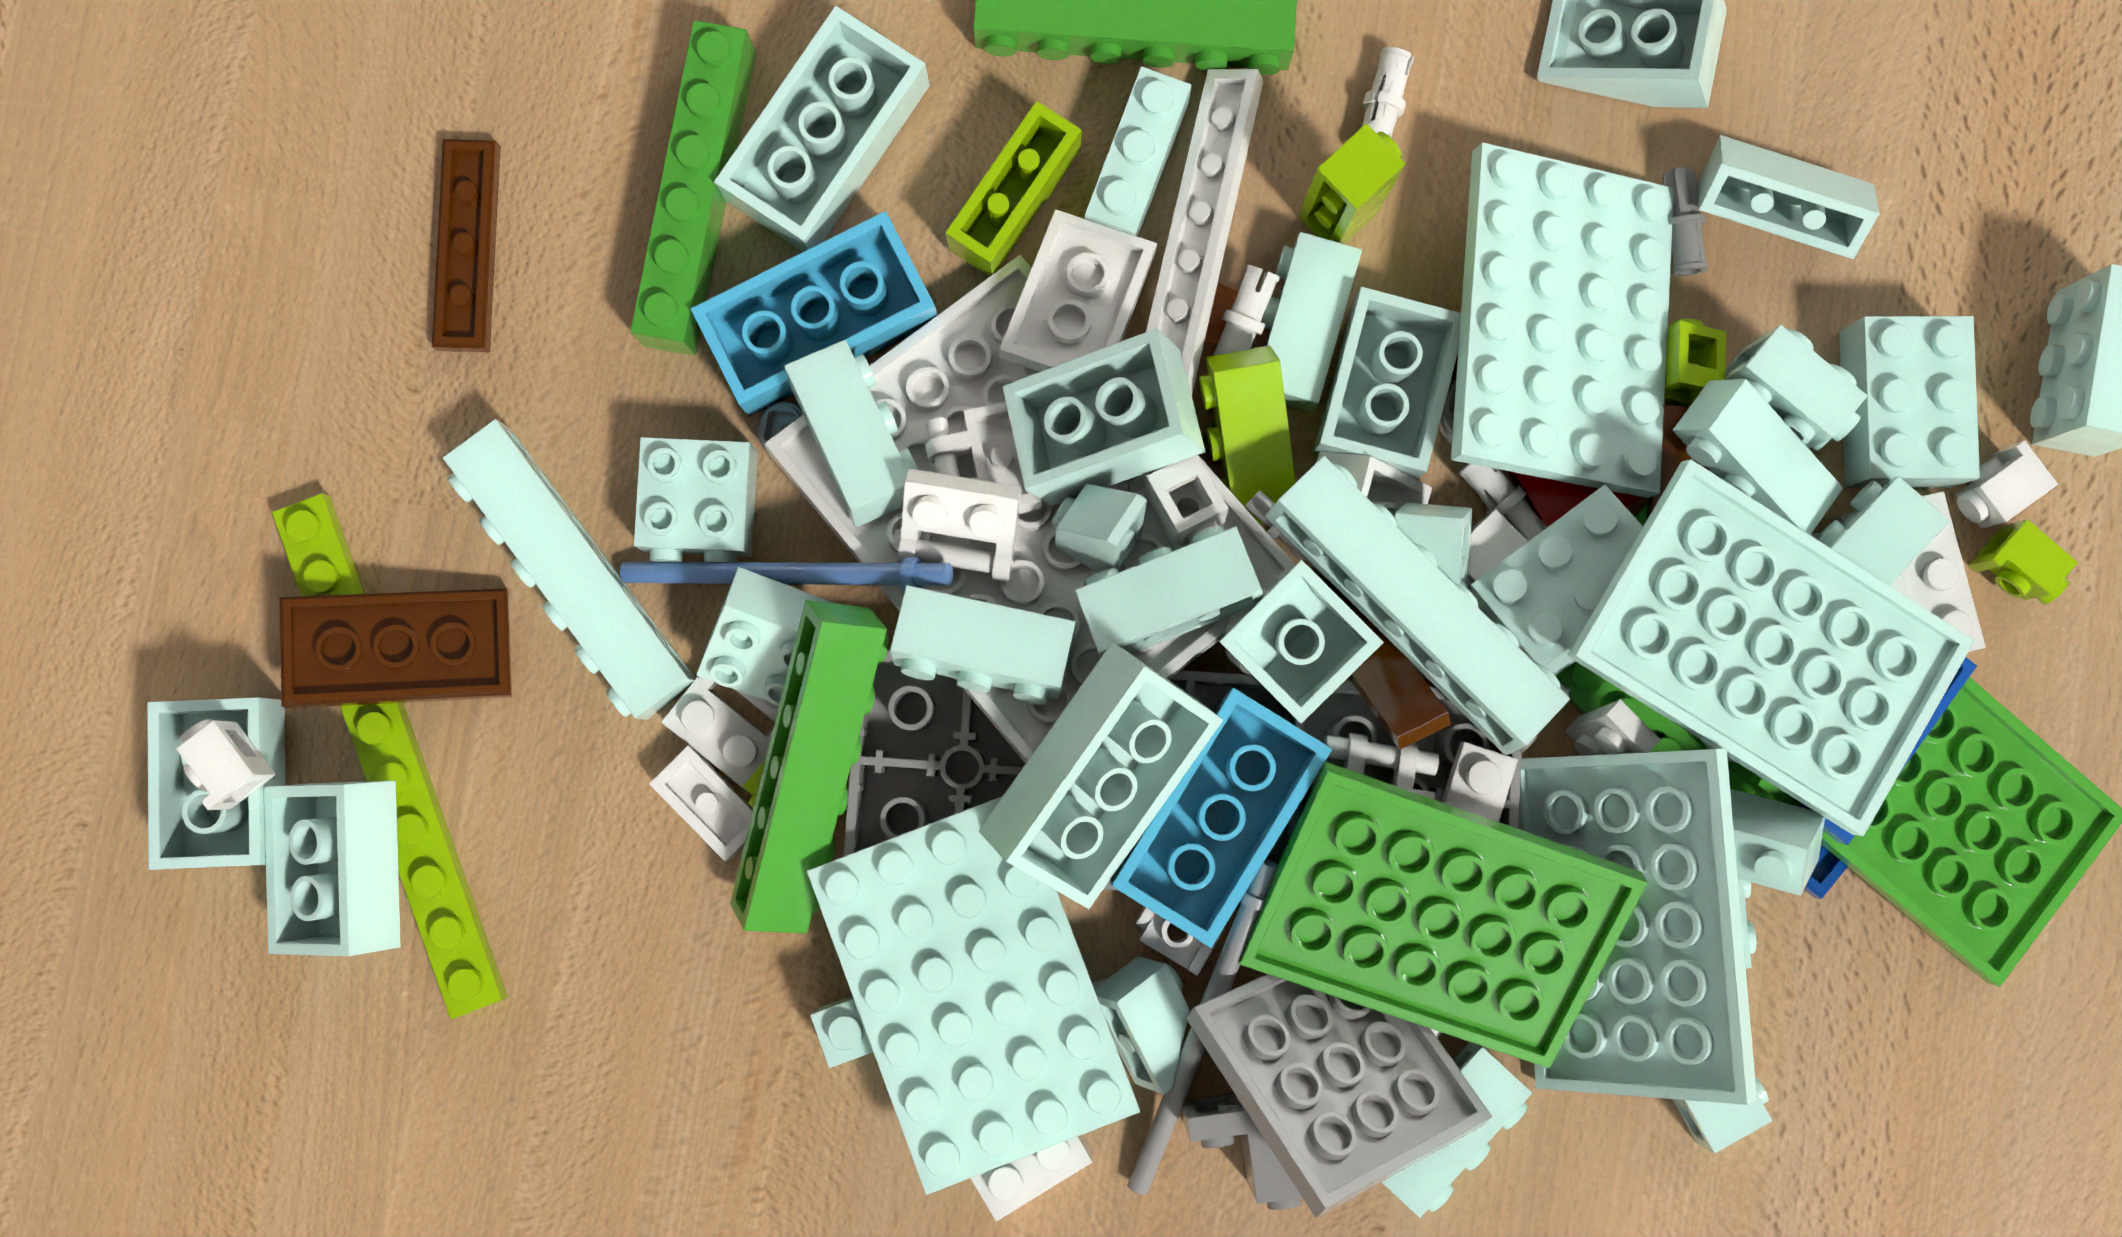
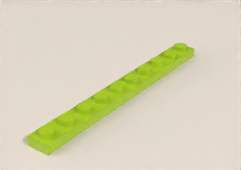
M321 493L272 512L301 596L365 594L330 496ZM404 703L340 706L366 781H396L398 872L450 1020L508 998Z

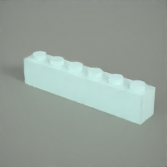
M495 419L443 457L444 461L453 471L447 479L454 490L467 503L471 500L476 502L484 513L479 522L485 532L496 544L501 545L503 542L507 544L516 559L510 562L516 574L529 588H532L534 585L538 586L548 600L542 605L545 613L561 631L567 627L580 643L574 648L575 653L591 673L595 674L600 670L611 685V688L606 691L608 698L624 717L632 714L636 719L647 720L691 686L696 677L626 583L622 582L618 572L511 428Z
M1323 456L1266 514L1265 517L1505 756L1527 746L1570 700L1560 689V682L1557 677L1546 667L1535 664L1519 648V642L1510 630L1500 624H1494L1478 608V601L1475 596L1464 586L1454 584L1438 568L1437 560L1428 549L1420 544H1413L1397 528L1394 516L1383 506L1373 504L1357 488L1356 480L1352 474L1341 465L1332 464Z

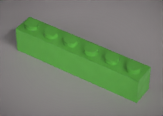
M976 0L973 29L976 48L984 49L985 52L994 56H1012L1016 51L1035 52L1039 57L1048 60H1063L1068 58L1069 55L1090 56L1092 61L1102 64H1114L1120 62L1121 59L1142 60L1145 65L1156 68L1170 67L1176 62L1195 64L1198 69L1208 71V69H1226L1227 66L1258 69L1261 75H1273L1280 70L1289 69L1294 53L1297 0Z
M693 21L630 332L647 348L696 356L701 329L691 308L707 301L726 207V201L714 181L738 147L756 57V51L746 29Z
M805 600L730 900V905L744 931L807 934L812 913H816L820 908L807 871L827 864L833 859L835 850L833 833L838 815H842L847 806L848 789L846 784L851 765H855L858 762L861 753V738L859 735L864 715L870 713L874 704L875 689L873 681L878 663L883 662L888 651L887 628L868 607Z

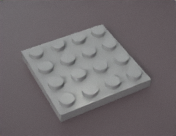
M1269 974L1194 1007L1186 1018L1315 1218L1322 1216L1476 1131L1493 1117L1430 1028Z

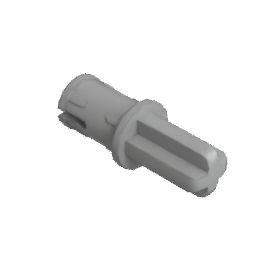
M1687 167L1674 168L1665 172L1662 178L1663 185L1672 187L1674 193L1673 218L1668 219L1669 225H1672L1671 252L1674 266L1673 276L1683 277L1700 274L1708 270L1702 225L1707 223L1706 215L1700 214L1695 171L1693 168Z

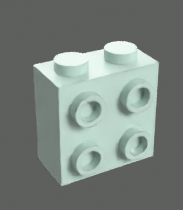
M1779 325L1739 352L1725 369V380L1747 379L1781 417L1784 423L1798 436L1800 441L1808 449L1813 448L1817 451L1832 438L1836 442L1840 441L1855 427L1861 418L1855 411L1868 395L1856 386V379L1850 372L1838 365L1827 363L1813 351V344L1806 336L1796 330L1786 329Z
M641 437L634 546L644 552H650L649 560L654 562H682L683 554L704 555V562H737V556L752 557L758 451L750 442Z
M738 567L696 675L716 682L721 686L730 687L779 706L805 600L834 602Z

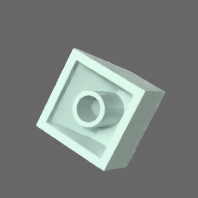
M1302 560L1219 641L1300 723L1312 714L1384 643Z

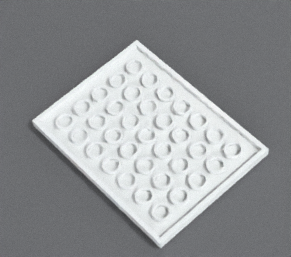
M1021 255L1006 264L870 365L876 385L869 388L876 404L886 401L898 428V432L891 434L892 439L899 452L908 448L918 470L936 473L935 464L928 461L925 443L929 441L926 427L927 421L944 417L948 420L950 434L966 431L963 410L1006 402L1003 391L1004 385L1039 373V371L999 358V348L1032 269ZM804 415L764 443L769 455L859 563H898L903 507L855 527ZM972 454L963 455L956 459L960 477H977ZM1201 459L1229 508L1225 523L1219 526L1224 527L1225 531L1237 526L1260 586L1267 591L1279 582L1274 576L1283 572H1289L1295 564ZM1159 469L1106 488L1137 493L1144 497L1146 476ZM1041 500V509L1019 513L1014 558L1009 582L992 579V573L952 567L953 580L950 586H922V589L1076 621L1075 637L1060 701L1048 698L1046 704H1032L1013 697L1014 691L991 686L990 692H977L963 688L1025 764L1101 659L1075 592L1076 589L1087 586L1086 580L1098 572L1055 547L1057 527L1052 524V521L1062 503L1051 506ZM1147 502L1141 538L1118 572L1140 565L1139 559L1153 550L1169 547L1173 552L1190 545V543L1187 541L1175 547L1152 504ZM1190 505L1178 507L1183 518L1196 513V510ZM921 531L922 540L996 552V543ZM878 585L900 612L905 593L902 585ZM1232 615L1132 655L1170 680L1225 636L1226 627Z

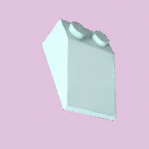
M1553 0L1537 78L1542 83L1651 107L1708 108L1727 12L1725 1Z

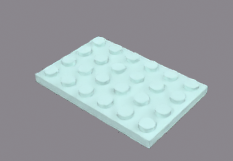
M1483 142L1472 151L1451 460L1598 489L1606 485L1611 491L1645 498L1660 493L1672 225H1669L1668 219L1673 218L1674 193L1672 187Z
M1689 459L1680 463L1572 647L1568 657L1713 748H1727V756L1850 834L1864 836L1975 640Z
M1727 748L1522 758L1518 829L1641 871L1648 882L1550 1069L1534 1063L1536 1088L1744 1105L1757 1101Z
M1002 797L807 871L926 1195L1140 1112L1058 891L1007 863L978 832Z

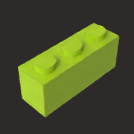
M1036 101L945 232L949 251L989 277L996 273L1080 153L1082 130Z
M1367 123L1362 126L1317 168L1297 217L1315 236L1345 244L1379 213L1406 163L1401 159L1402 153L1396 142L1382 131L1376 133Z
M1270 345L1206 357L1208 375L1199 377L1204 408H1213L1215 427L1207 429V439L1212 461L1220 460L1223 478H1220V480L1244 507L1259 490L1276 503L1296 483L1280 359ZM1246 508V510L1254 517V519H1255L1258 523H1263V522H1262L1260 519H1258L1251 511H1249V510Z

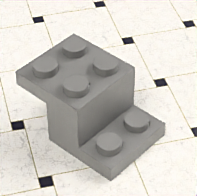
M1235 1093L1185 1100L1182 1114L1190 1142L1201 1140L1203 1148H1218L1234 1144V1136H1241L1246 1180L1257 1204L1267 1203V1208L1272 1210L1290 1209L1301 1205L1300 1198L1302 1196Z

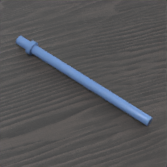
M906 557L902 563L623 562L620 567V578L624 583L732 584L738 567L789 585H902V588L905 590L906 585L922 588V586H950L953 580V568L950 563H923L919 557Z

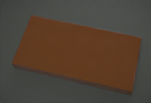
M507 588L279 597L281 706L285 709L512 697L509 593Z

